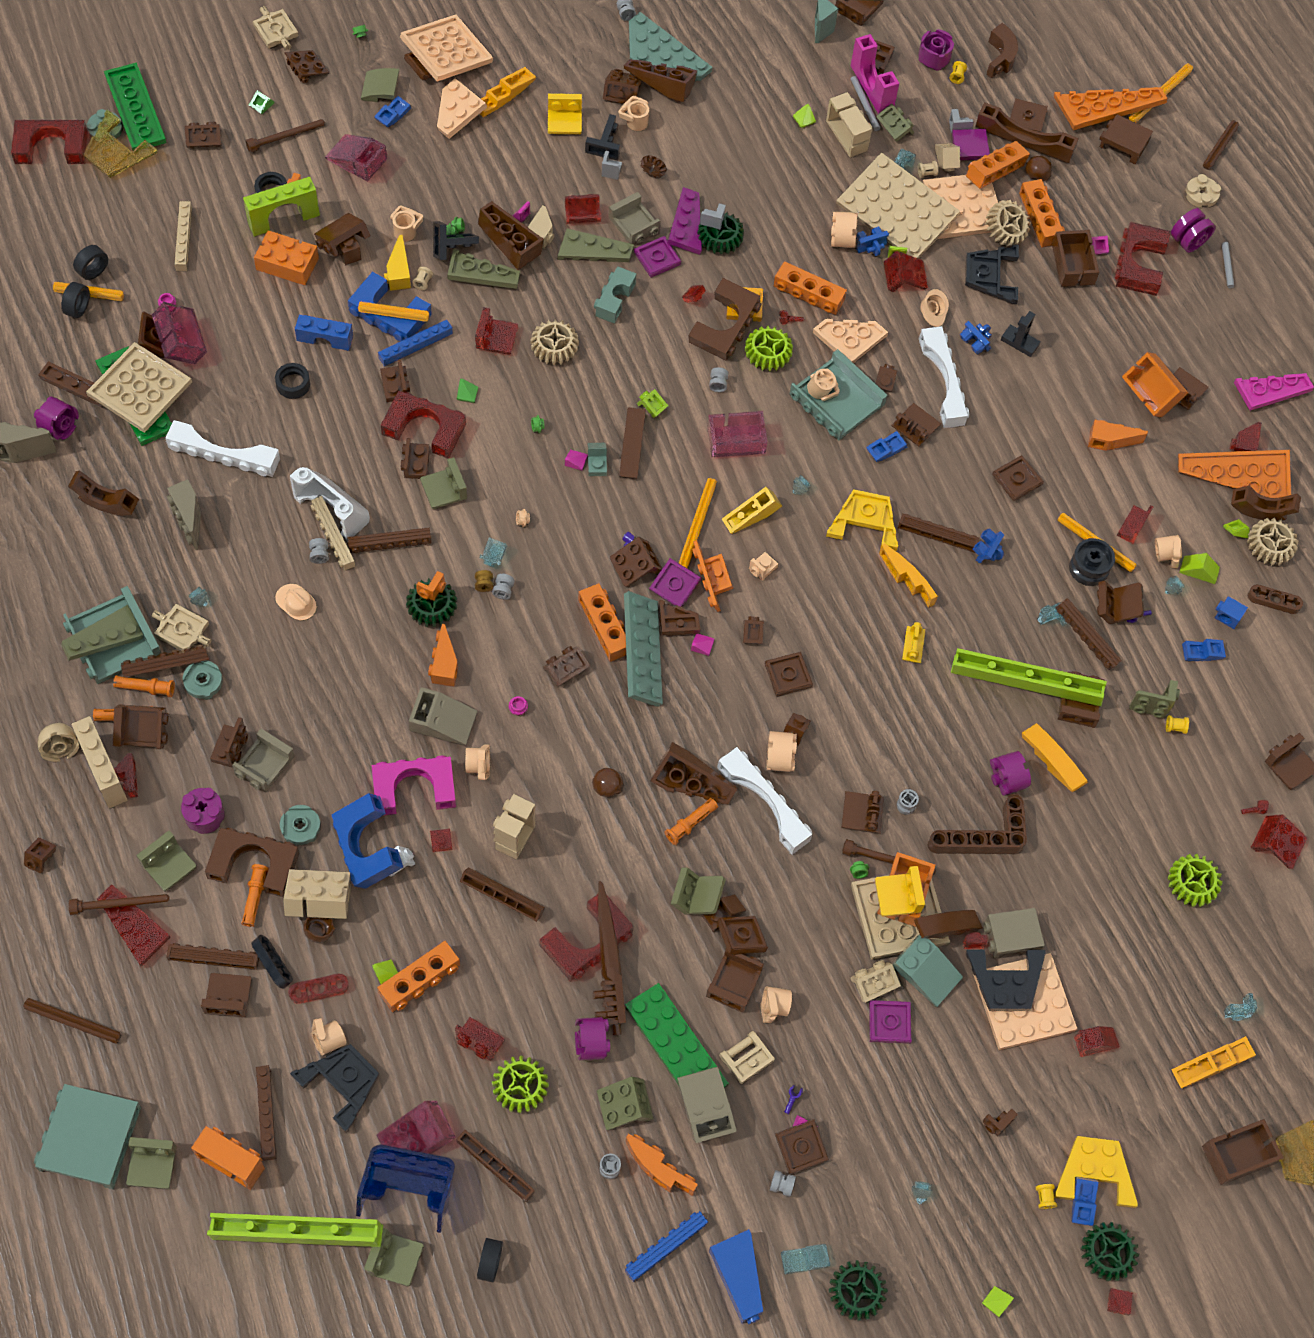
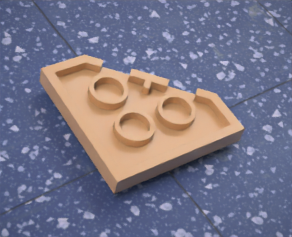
M455 78L442 89L437 127L442 134L450 139L485 110L487 105Z
M825 319L813 328V333L833 351L840 350L852 363H855L888 335V332L876 321L861 323L858 320H843V322L833 321V319Z

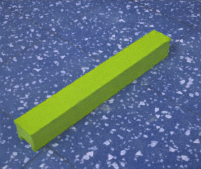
M957 648L951 669L953 674L1102 706L1107 681L959 648Z
M210 1213L211 1224L210 1230L207 1231V1235L212 1240L381 1247L383 1224L378 1220Z

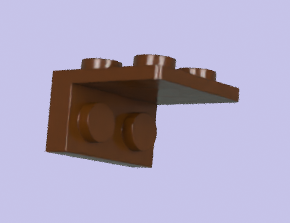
M620 69L611 70L605 79L602 99L624 104L630 97L638 96L642 80L631 73H624Z
M639 536L610 556V560L625 587H629L647 573L652 572L658 575L663 569L649 541Z
M238 717L234 727L223 725L210 757L211 762L233 768L232 764L234 762H239L242 745H245L248 740L246 726L242 718Z
M211 973L206 999L202 998L201 1003L204 1014L246 1017L252 981L251 976Z

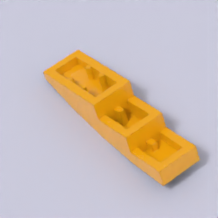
M524 67L500 79L499 85L487 90L486 96L481 98L486 103L487 108L480 115L485 117L511 101L536 80V76Z
M881 545L879 555L897 583L904 581L912 595L920 593L928 608L935 605L938 596L920 572L888 545Z
M1037 723L1022 732V738L1034 748L1035 755L1047 765V770L1071 792L1088 783L1085 776L1065 751Z
M1245 1036L1229 1045L1226 1044L1212 1052L1196 1057L1171 1069L1182 1089L1251 1059L1256 1054Z

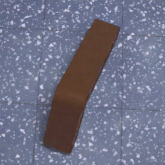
M1011 794L1006 799L1003 805L1004 831L935 830L929 838L928 849L936 854H1019L1027 842L1025 810L1022 797L1017 794ZM1009 804H1015L1017 808H1012ZM1011 822H1016L1019 826L1015 827ZM934 839L940 840L942 844H936ZM954 839H957V840H959L962 844L958 845V844L954 843L953 840H954ZM973 840L980 841L981 845L975 844ZM993 840H998L1001 845L994 844ZM1012 840L1019 841L1020 845H1015Z

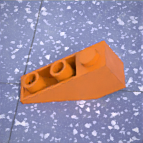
M1094 420L1090 430L1088 447L1107 451L1144 443L1148 431L1140 428L1126 427L1122 424L1108 423L1104 420Z
M442 624L441 630H437L436 642L438 644L437 648H433L432 659H434L433 665L430 664L428 676H431V681L434 684L455 687L458 663L446 626Z

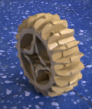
M1002 200L994 204L986 216L988 220L985 224L989 226L987 231H991L990 237L994 236V242L999 241L1000 245L1005 244L1006 247L1023 242L1031 230L1028 227L1031 223L1027 221L1030 216L1025 215L1026 210L1021 209L1022 205L1017 206L1016 201Z
M556 319L554 322L548 320L547 324L542 322L540 327L536 326L535 331L532 333L531 349L535 357H539L540 361L545 360L546 364L552 362L553 365L556 362L562 364L563 360L568 362L569 358H573L574 353L578 351V335L575 333L574 327L570 328L569 323L564 325L563 320L560 323Z
M1266 518L1264 521L1260 520L1257 524L1253 525L1248 534L1247 543L1250 544L1248 549L1253 550L1252 555L1258 556L1257 561L1262 559L1264 564L1270 562L1271 566L1275 563L1279 566L1282 562L1286 563L1289 559L1293 558L1294 553L1298 549L1299 541L1296 539L1297 534L1293 533L1294 528H1288V523L1284 525L1282 524V519L1276 522L1275 518L1271 519V521Z

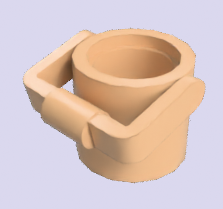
M636 96L630 97L618 111L619 117L627 120V125L631 130L642 131L648 126V102Z
M398 206L390 216V219L393 220L394 236L396 239H398L399 235H403L404 242L412 240L416 236V229L423 222V215L410 208Z
M819 369L816 373L810 375L811 379L807 384V390L812 397L826 401L839 394L840 390L836 377L829 369Z
M1178 535L1155 538V552L1158 562L1171 560V568H1178L1179 561L1182 558L1181 539Z
M483 745L481 748H466V773H478V780H486L490 776V745Z
M765 987L760 1004L763 1023H772L777 1015L788 1016L792 1002L791 990Z
M321 1018L313 1020L311 1034L316 1050L322 1056L346 1045L345 1035L337 1021L334 1020L323 1026Z

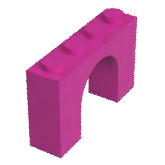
M869 34L855 38L850 66L879 114L890 104L895 106L899 82L893 71L877 75L875 57L878 46L872 35Z
M441 755L432 759L417 758L414 761L398 760L395 763L379 762L376 765H372L374 795L381 797L386 812L385 815L397 814L395 790L397 785L409 776H422L431 782L435 793L436 810L456 808L451 757Z

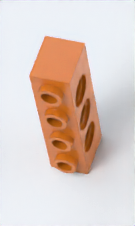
M1017 141L1008 143L1003 148L996 149L991 154L984 155L977 161H972L968 166L966 177L980 189L1023 167L1030 153Z
M1042 179L1023 182L1019 194L1027 214L1030 216L1029 219L1041 248L1052 246L1055 233L1065 231V229L1059 222V215L1054 210L1053 200L1049 198L1047 186L1044 185Z
M785 261L775 275L773 287L780 291L789 293L795 298H800L810 305L817 306L834 315L837 314L845 301L847 289Z
M598 583L578 591V601L607 658L611 662L626 656V634L623 622L616 617L617 612L614 605H610L608 601L607 591L602 589ZM595 605H601L602 607L596 608ZM608 620L610 623H603L602 621ZM611 636H617L618 638H617V639H612V638H610V637H611Z
M443 941L378 986V994L392 1013L396 1010L400 1011L407 1006L408 1001L421 997L425 993L424 990L430 986L435 987L442 981L441 978L447 974H454L459 969L460 960L448 943ZM440 963L442 967L436 970L432 968V965ZM417 975H424L425 979L423 981H416L415 977ZM405 986L408 988V991L399 993L398 989Z

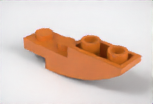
M628 1133L626 1144L630 1153L641 1169L654 1182L668 1192L672 1190L673 1186H676L693 1196L698 1186L693 1177L688 1174L683 1176L677 1172L676 1167L669 1163L663 1164L665 1155L662 1149L655 1145L649 1146L644 1143L645 1140L636 1134L632 1136Z

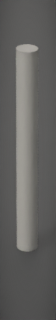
M857 76L851 77L852 84L874 131L880 130V125Z

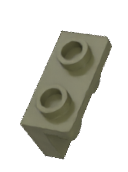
M890 104L876 117L897 142L909 132L913 135L912 127L914 125L908 118L904 119V113L899 106L895 108L893 104Z

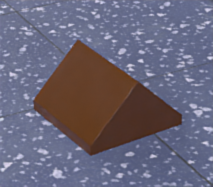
M143 311L141 314L138 345L159 358H169L174 326Z

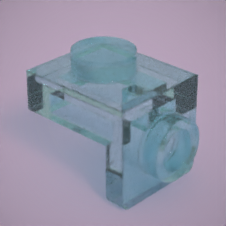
M488 538L483 555L480 554L479 558L484 559L483 563L492 567H494V564L500 565L508 544Z
M1060 603L1053 606L1047 605L1040 610L1041 612L1037 620L1041 625L1055 618L1058 619L1062 626L1067 624L1063 616L1055 608Z
M1248 993L1243 998V1004H1229L1224 1010L1225 1018H1232L1235 1021L1250 1018L1257 1009V1002L1253 999V993Z

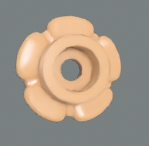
M525 509L522 511L518 510L516 513V524L524 527L530 522V514Z

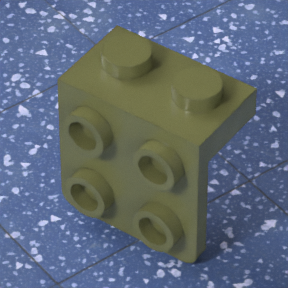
M1170 680L1162 695L1138 690L1129 705V709L1140 714L1147 713L1157 718H1166L1171 708L1174 707L1175 700L1179 698L1180 689H1177L1178 681Z
M688 867L681 868L671 905L685 915L714 914L717 911L726 879L723 876L699 877Z

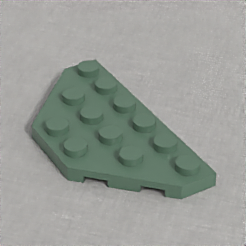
M639 12L629 20L630 59L649 61L655 66L664 63L667 64L666 67L676 68L678 65L698 70L695 81H701L712 72L711 65L643 13Z

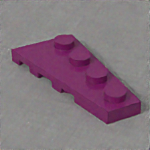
M683 187L667 243L700 255L702 251L701 240L698 239L699 235L697 234L699 230L698 225L700 224V197L698 192Z

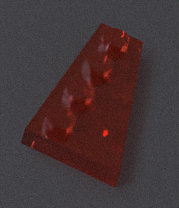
M111 884L97 900L127 897ZM136 905L103 908L140 967L171 938L167 932Z

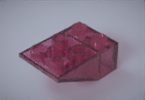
M345 134L325 156V159L368 182L387 160L386 145L373 138Z
M424 1101L376 1135L395 1172L437 1151L456 1138L437 1101Z

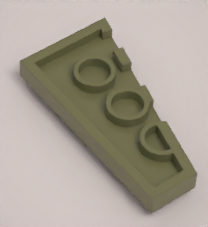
M567 228L557 260L572 258V260L580 261V259H590V261L606 259L607 262H630L634 244Z
M453 248L447 278L448 280L517 289L520 271L501 264H491L486 259L482 261L474 258L472 254L467 253L465 255Z
M126 605L63 640L61 646L68 661L141 640L143 639V634L129 606Z

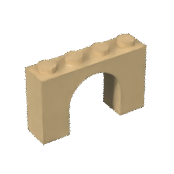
M89 716L72 723L71 725L108 808L110 809L128 801L91 717Z

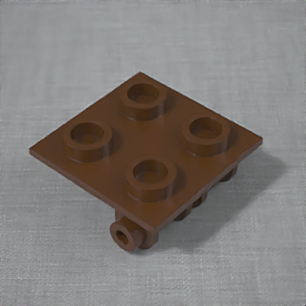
M313 50L284 53L287 57V64L302 83L309 81V75L329 74V71Z
M1179 367L1173 375L1187 390L1188 394L1178 403L1189 410L1209 387Z
M913 403L903 414H897V420L891 426L919 447L942 423Z
M845 791L841 828L881 833L884 797L879 795L880 792L872 791V794L869 795Z

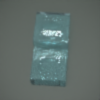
M826 1244L806 1246L802 1249L781 1252L785 1274L830 1266Z

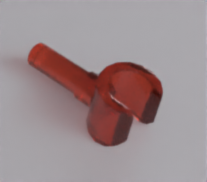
M785 310L779 312L781 324H787L789 321L804 320V317L789 316Z
M1260 800L1257 802V807L1241 809V814L1252 812L1265 814L1268 811L1269 802L1267 800Z

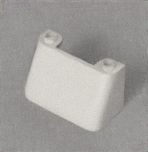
M304 467L297 469L290 475L292 491L296 501L301 504L303 500H313L322 496L324 501L334 508L336 516L341 519L340 524L343 527L341 535L346 542H348V537L355 536L369 523L370 516L368 510L326 476Z

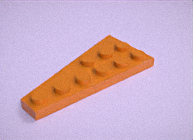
M1161 87L1140 88L1139 91L1122 89L1120 92H1114L1113 89L1088 90L1085 93L1069 91V94L1054 92V98L1073 130L1114 119L1117 114L1125 116L1166 104L1168 99Z
M1290 450L1178 454V473L1234 489L1250 485L1258 494L1270 498L1291 495Z

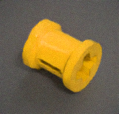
M956 61L953 64V72L950 74L949 79L955 84H961L964 81L967 65L964 62Z
M1171 715L1167 716L1166 732L1178 731L1187 734L1189 728L1188 717L1181 719L1173 718Z
M1043 1184L1035 1187L1039 1194V1209L1057 1207L1053 1194L1054 1184Z

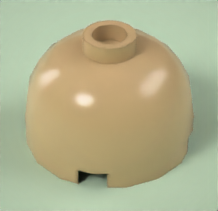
M50 724L41 730L39 734L38 750L41 757L45 760L58 762L61 761L60 757L66 755L67 759H69L79 749L78 738L74 730L66 724Z

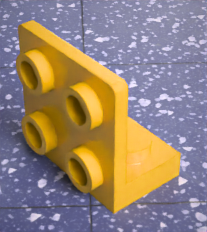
M548 93V134H582V94Z
M918 866L909 867L907 874L875 878L882 917L922 912L925 901Z

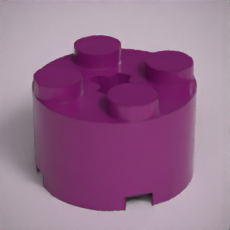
M936 29L935 32L927 31L921 39L918 53L919 62L936 71L948 65L954 48L952 36L940 29Z
M50 396L40 409L35 411L34 418L36 419L37 428H44L50 431L51 436L56 440H64L74 432L76 428L74 422L75 419L78 420L79 414L75 407Z
M1019 751L990 759V765L994 773L991 775L992 782L995 786H999L1003 796L1024 790L1031 785L1029 768H1024L1023 763H1026Z
M198 788L183 796L181 811L187 826L191 830L201 834H208L220 827L225 817V811L219 795L213 789Z
M602 1017L577 1018L575 1026H579V1031L575 1032L576 1054L580 1055L578 1060L605 1059L607 1052H610V1040H606V1032L609 1029L608 1019H603Z

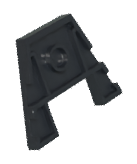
M1015 244L1009 248L998 247V250L992 251L987 249L967 253L965 286L1017 304L1018 287L1000 285L1001 260L1018 261L1019 245Z
M966 950V957L970 961L973 974L978 980L979 988L989 1011L1031 1010L1046 954L1045 950L1026 951L1027 970H987L985 950Z
M351 1044L290 1073L291 1077L303 1089L321 1074L348 1102L333 1117V1120L345 1133L349 1131L379 1077L378 1071Z

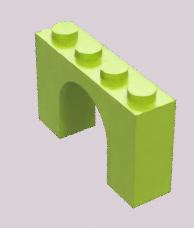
M311 177L243 197L248 225L254 237L267 233L268 230L270 231L268 221L270 213L284 204H297L303 221L320 216L317 192Z

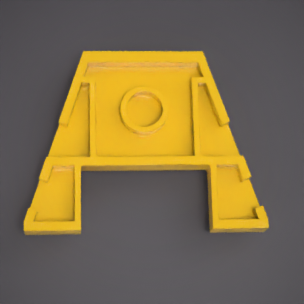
M853 489L831 527L827 530L826 537L842 540L847 523L883 531L881 545L886 544L897 551L898 541L896 540V529L893 523L890 497Z
M1077 1136L1060 1177L1058 1187L1055 1190L1054 1198L1073 1200L1075 1196L1076 1177L1098 1180L1099 1182L1117 1184V1206L1136 1208L1138 1206L1119 1141Z

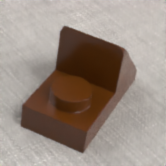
M734 894L720 898L716 913L702 914V917L714 933L719 929L717 924L719 918L738 917L745 913L746 909Z

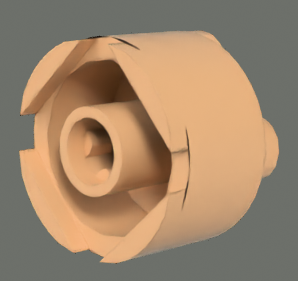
M833 212L831 247H856L858 213Z
M769 731L766 770L794 772L797 734Z

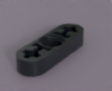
M264 935L256 937L251 942L252 948L274 983L278 987L285 989L292 983V975L269 939Z

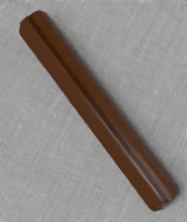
M1235 120L1230 122L1204 161V168L1210 170L1238 129L1239 122Z

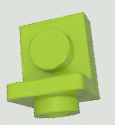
M655 389L650 392L646 390L639 396L641 400L636 403L638 406L643 405L653 418L668 407V404Z

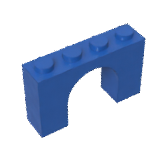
M372 271L349 298L348 308L350 313L364 319L370 325L373 324L382 332L392 335L398 341L415 335L426 321L359 312V302L377 304L388 291L387 279ZM417 296L407 307L429 311V317L432 315L431 304Z
M371 793L331 814L333 827L337 831L338 842L345 856L344 861L350 872L351 882L354 886L364 889L404 868L398 849L385 847L368 857H365L360 850L359 840L363 829L369 823L386 814L381 797Z

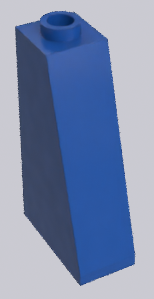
M746 1230L711 1246L709 1252L741 1323L747 1322L749 1325L760 1320L759 1316L763 1313L752 1235L750 1230Z

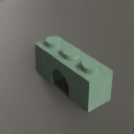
M618 266L614 272H611L608 279L609 283L603 286L600 299L597 298L595 301L596 317L615 324L622 311V300L615 296H630L636 285V273Z

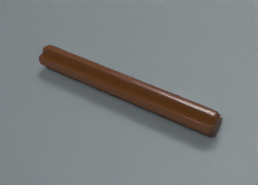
M27 998L23 1005L25 1010L117 1044L121 1038V1033L34 999Z

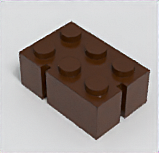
M1090 230L1058 231L1055 233L1052 248L1061 287L1076 286L1077 283L1080 286L1095 285L1100 272L1094 246L1092 245L1093 241Z
M1265 1119L1231 1131L1227 1135L1223 1134L1208 1140L1202 1146L1220 1185L1277 1164L1284 1158L1275 1140L1267 1146L1264 1145L1265 1142L1273 1137Z

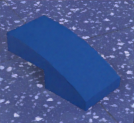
M397 96L389 106L384 105L374 118L386 127H389L400 120L411 109V105Z
M896 431L885 439H878L867 446L866 449L874 460L879 462L907 448V444Z
M1205 639L1203 642L1185 641L1182 643L1185 661H1212L1226 658L1223 640Z
M1076 1177L1072 1223L1093 1226L1097 1206L1095 1201L1098 1180Z

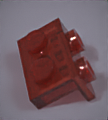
M599 194L565 196L566 223L601 222Z

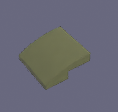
M381 68L367 71L361 100L378 102L379 98L394 100L399 69Z

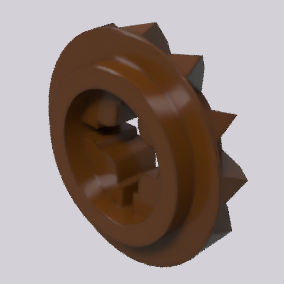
M647 155L641 160L640 166L644 172L653 175L654 178L657 176L661 178L665 175L667 167L659 158Z

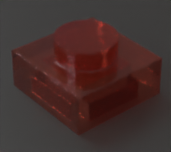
M703 285L691 286L682 296L684 302L695 303L702 298V294L706 289Z
M450 828L430 831L433 852L453 850Z
M978 932L966 935L963 941L964 949H984L987 944V935H981Z
M1111 1288L1109 1290L1107 1311L1129 1316L1131 1314L1133 1292Z

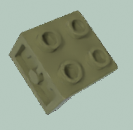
M454 457L447 459L448 467H445V470L420 478L432 509L467 499L466 485Z
M167 831L136 855L143 868L164 892L197 868L196 864L178 845L170 831Z
M629 1077L597 1090L606 1130H612L636 1120L648 1122L654 1119L644 1079Z
M130 1137L128 1146L132 1153L126 1184L134 1187L169 1189L177 1149L175 1143L170 1140Z
M383 1228L381 1247L371 1248L364 1270L371 1276L409 1287L424 1245L392 1235L387 1229Z

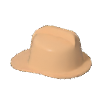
M933 289L927 293L921 302L920 309L925 320L934 327L943 325L949 307L948 299L938 289Z
M287 584L277 591L275 596L276 603L292 618L300 621L307 620L316 612V601L301 586Z

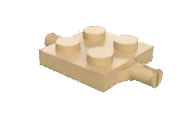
M266 6L261 7L260 12L263 16L254 20L253 26L268 49L282 44L285 50H290L292 46L288 40L298 37V31L285 11L281 9L276 12H269Z
M177 604L166 615L157 610L152 614V618L161 621L160 626L154 633L155 637L181 651L187 647L192 648L197 642L202 643L206 647L211 643V639L203 636V632L209 625V622Z

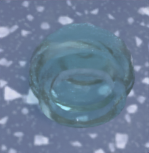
M800 475L793 480L792 492L793 494L808 492L811 484Z
M1175 575L1173 578H1168L1165 593L1179 594L1185 586Z
M198 587L188 595L192 604L207 606V591Z
M915 1181L911 1191L919 1204H922V1202H925L927 1198L932 1196V1184Z

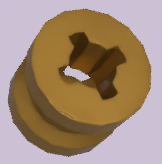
M480 570L475 573V580L477 581L475 583V590L479 592L493 590V582H491L493 573L491 571Z

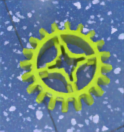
M761 326L759 330L755 329L753 333H750L746 340V357L750 359V364L755 363L756 368L761 366L762 371L765 368H768L769 372L772 368L777 371L779 366L783 368L785 363L788 364L792 357L793 344H791V338H788L787 333L783 334L782 329L776 330V326L773 329H770L769 326L764 329Z
M1188 854L1186 857L1182 856L1173 863V867L1169 869L1170 874L1167 880L1171 881L1168 884L1169 887L1174 888L1172 894L1179 895L1177 900L1182 898L1184 899V905L1191 902L1192 907H1195L1197 903L1201 907L1205 903L1207 905L1210 904L1212 900L1218 897L1217 894L1221 892L1220 886L1223 881L1219 880L1222 874L1216 873L1218 866L1212 867L1213 860L1206 862V856L1199 859L1198 854H1195L1194 857ZM1181 871L1184 872V877L1186 879L1184 883L1181 879ZM1206 878L1209 882V890H1207L1204 881Z
M520 1056L517 1062L515 1057H511V1064L505 1060V1068L498 1066L499 1073H494L493 1075L496 1079L492 1081V1086L496 1087L493 1090V1094L498 1095L496 1101H503V1108L510 1105V1112H513L514 1107H517L518 1113H521L522 1107H525L526 1112H529V1105L536 1109V1101L539 1103L543 1102L542 1096H547V1091L544 1088L549 1087V1083L545 1081L548 1079V1075L542 1074L544 1067L537 1069L539 1062L535 1061L531 1064L530 1057L527 1058L526 1062L523 1061V1056ZM516 1070H526L529 1072L521 1075ZM510 1074L513 1082L508 1086L507 1090H504L503 1082ZM536 1078L538 1086L531 1095L528 1086ZM517 1081L524 1083V1088L520 1085L517 1086ZM520 1094L525 1099H515L510 1097V1095Z

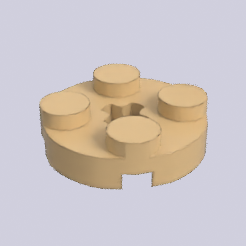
M1200 174L1188 182L1185 189L1187 193L1186 198L1196 207L1202 208V205L1211 207L1218 201L1221 186L1206 175Z

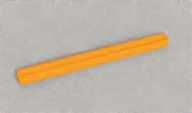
M1189 63L1185 64L1161 86L1165 95L1192 72V65ZM1152 108L1132 113L1128 120L1137 123Z
M708 478L679 560V564L687 569L693 554L692 548H695L693 541L698 540L717 481L712 478Z

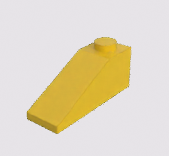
M403 235L398 236L386 266L387 273H384V278L387 279L390 291L411 288Z
M765 487L722 518V521L729 532L734 534L769 517L780 509L782 505L774 492Z

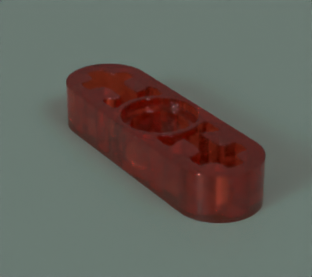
M334 974L295 983L290 986L288 993L292 1002L300 1004L343 994L348 990L349 983L345 975ZM337 980H341L343 983L342 988H338L335 985ZM329 981H330L331 991H329L328 985H327V982H329ZM316 984H323L325 989L322 993L317 994L313 992V987ZM307 986H309L310 996H308L307 992H304L307 991ZM296 989H300L303 992L299 998L293 995L296 993Z

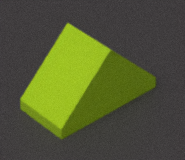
M1208 553L1187 555L1183 557L1179 573L1215 584L1220 567Z

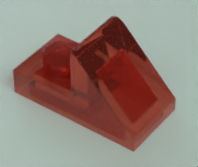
M128 753L114 768L118 780L123 781L124 791H127L130 798L138 797L136 761L133 754Z

